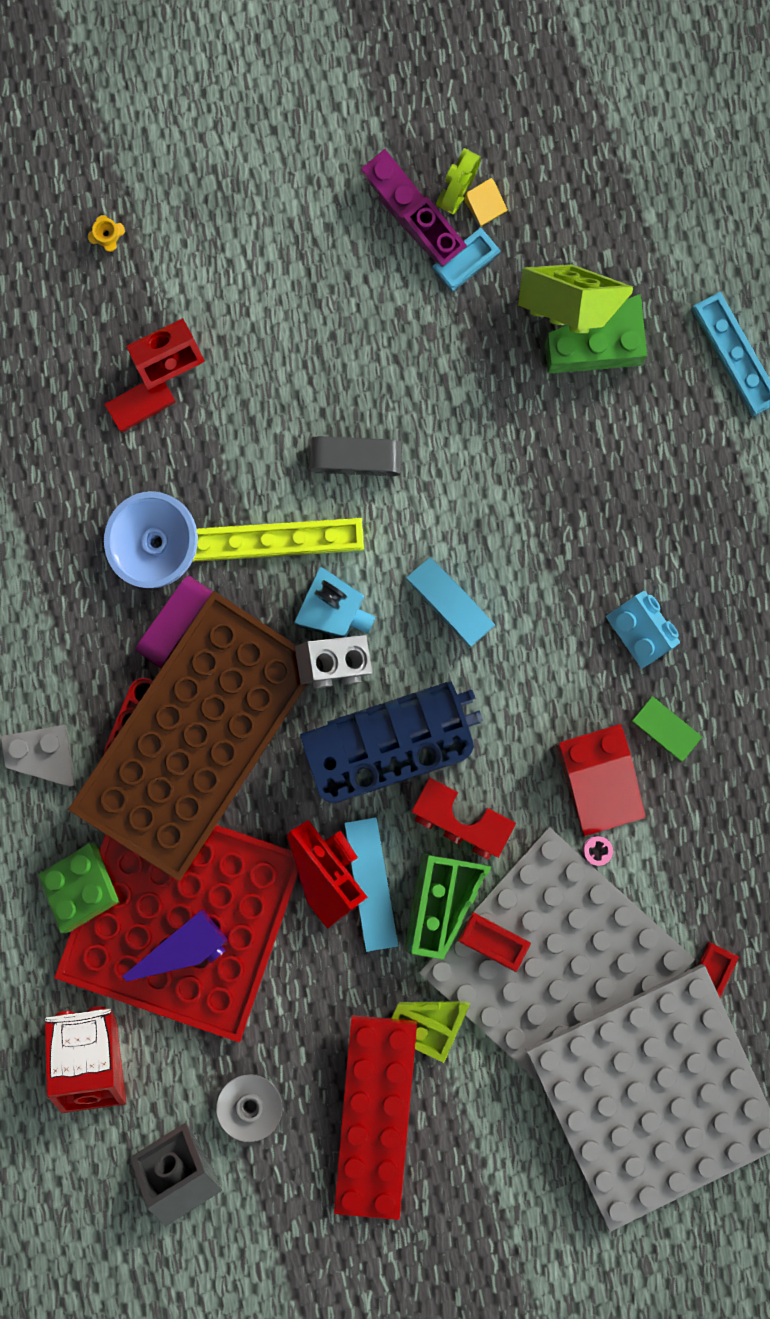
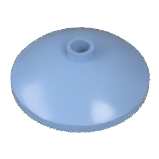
M148 491L138 493L120 503L111 514L104 534L105 554L114 572L127 583L142 588L163 587L179 579L191 565L197 549V529L191 513L179 500L161 492ZM161 537L162 545L156 548L154 541L156 538Z

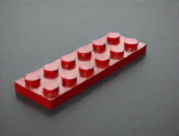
M351 1015L334 1214L400 1220L417 1021Z

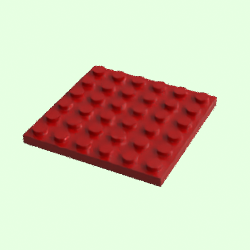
M216 825L182 879L178 881L105 834L99 852L119 903L70 932L54 979L240 1043L298 876L292 850ZM201 910L207 913L228 939L222 945L226 951L212 963L205 959L197 965L131 981H126L122 977Z

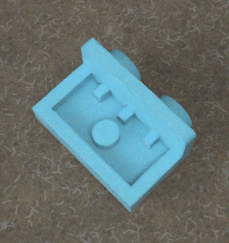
M646 591L637 594L605 616L641 669L680 644L677 629L671 622H666L660 613L659 603L652 595H648Z

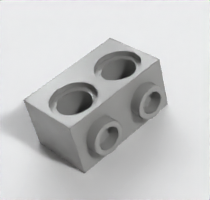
M366 635L308 641L295 646L301 685L313 683V689L333 686L332 681L342 680L343 685L361 683V677L372 674ZM346 655H348L352 661L351 668L348 667V665L346 664ZM317 658L320 659L323 664L322 672L316 666Z

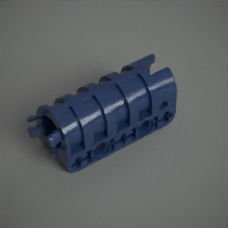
M448 681L327 721L328 725L301 733L300 737L321 798L327 802L339 803L462 762L468 758L474 748L469 727L483 721L480 710L464 715L461 707L473 703V700L476 699L473 690L457 694L452 681ZM453 739H457L458 743L464 742L465 748L461 751L462 755H458L457 751H451L444 755L447 761H442V751L438 746L439 744H442V749H445L454 743ZM422 749L431 750L435 755L434 764L430 766L422 765L417 757L418 752ZM412 754V764L417 771L411 772V766L409 765L401 769L400 776H395L394 772H388L383 774L386 781L379 782V773L375 767L376 765L381 764L382 770L390 767V760L396 759L397 763H403L408 761L406 755ZM335 760L337 763L336 767L333 770H327V761ZM362 769L370 770L374 775L372 784L367 787L359 786L355 780L356 774ZM349 773L350 783L355 789L354 792L349 793L348 786L340 788L336 797L331 793L325 792V788L329 787L330 780L333 779L337 784L346 782L343 775Z

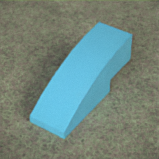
M430 557L406 577L410 584L447 626L449 625L469 649L494 628L495 624Z

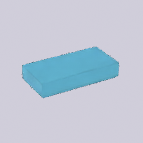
M479 228L464 240L467 247L442 267L436 263L432 266L434 272L451 292L455 291L501 253V250L482 228Z

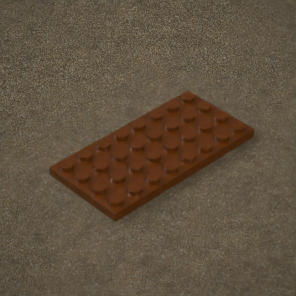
M213 591L68 810L180 881L307 685H301L295 651V646L297 645ZM316 659V666L318 668L321 661Z

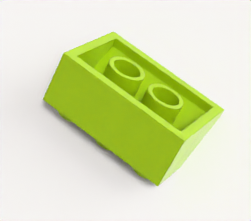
M572 264L522 268L518 306L530 310V314L533 316L550 318L549 322L552 324L570 326L569 330L572 332L588 333L590 328L604 327L632 294L633 286Z

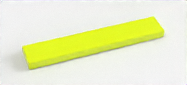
M362 518L198 528L197 549L192 562L364 551Z

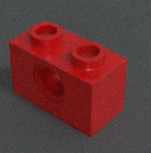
M183 318L126 346L148 390L205 362Z

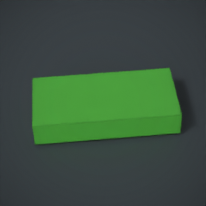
M653 696L648 699L631 720L634 725L680 762L684 761L702 738L699 733Z

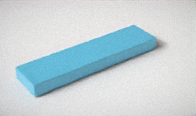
M718 292L692 306L691 309L751 416L754 417L769 409L770 379L722 293Z
M377 817L346 822L347 840L358 856L356 860L351 862L354 880L368 897L359 904L366 952L398 947Z

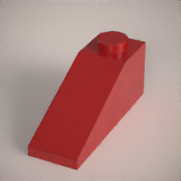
M309 820L287 834L307 903L328 929L368 897Z

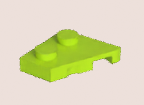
M467 1001L399 1002L391 1019L417 1021L415 1049L444 1063L471 1003Z

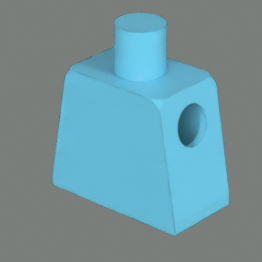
M320 567L294 623L300 628L344 638L347 637L351 627L369 634L376 616L360 610L364 595L326 569ZM323 580L329 582L347 596L345 600L339 602V610L329 606L314 594L316 590L322 589L321 583Z

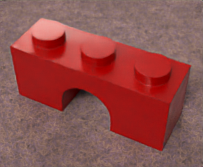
M429 777L411 811L417 815L414 821L430 830L434 824L445 830L443 834L445 838L459 845L462 840L473 844L472 852L487 860L490 859L491 855L499 858L516 822L489 808H485L481 818L476 823L471 825L461 824L455 819L452 812L453 802L459 792Z

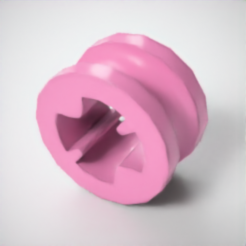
M591 837L583 845V856L590 864L604 865L612 858L613 847L610 841L604 837ZM598 841L602 842L601 847H606V854L600 855V860H594L593 857L595 855L589 854V848L595 847Z

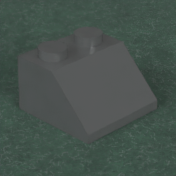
M186 1122L130 1157L146 1207L165 1227L222 1191L212 1164Z

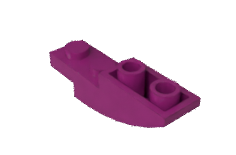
M386 149L360 169V173L379 195V201L414 241L440 266L446 265L467 247L428 196L423 197Z

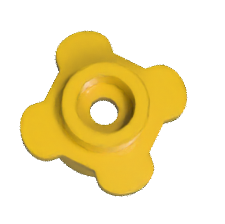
M101 215L97 217L92 231L88 233V240L91 244H99L107 252H112L116 250V242L120 236L124 235L125 228L121 223L115 224L107 216ZM105 231L109 232L108 236H104Z

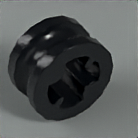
M323 580L321 583L322 589L316 590L314 594L329 606L339 610V602L345 600L347 596L338 588Z

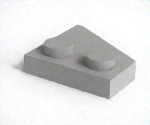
M66 725L1 736L6 768L65 786H76Z

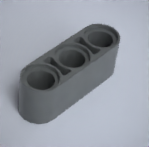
M312 437L310 440L309 471L315 473H323L324 471V473L355 475L356 472V475L400 476L403 443L390 439Z

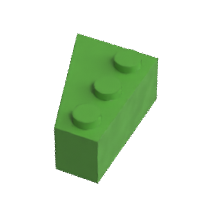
M641 294L627 299L604 327L590 328L588 333H575L569 330L570 326L566 325L548 333L545 341L548 374L642 366L647 357Z
M421 853L404 950L413 955L444 959L463 923L462 920L468 908L474 902L478 895L476 893L485 876H488L492 866Z

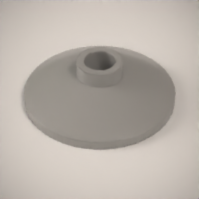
M253 1074L241 1075L228 1082L218 1097L216 1107L217 1117L224 1131L234 1139L243 1142H255L269 1136L278 1126L283 1109L280 1093L273 1083L262 1076ZM248 1100L254 1101L257 1106L256 1110L248 1112L244 1107L245 1102Z

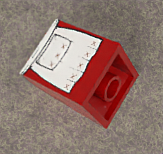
M96 1006L89 1008L87 1012L60 1011L55 1013L53 1017H46L47 1097L61 1113L126 1105L117 1018L112 1010Z

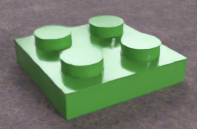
M87 844L38 874L61 933H69L119 903L96 844Z

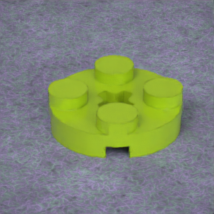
M466 148L462 150L456 165L452 164L446 175L445 182L449 185L447 190L443 189L436 202L437 207L451 214L457 212L464 200L463 195L468 186L471 187L481 163V156Z

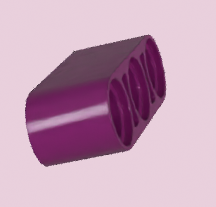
M188 575L185 577L139 641L135 649L136 652L162 669L213 591L192 576Z

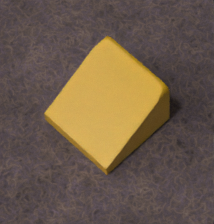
M492 178L465 194V203L480 227L507 212L506 205Z

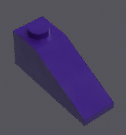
M201 910L122 977L126 981H131L197 965L205 959L212 963L226 951L222 945L228 939L207 913Z

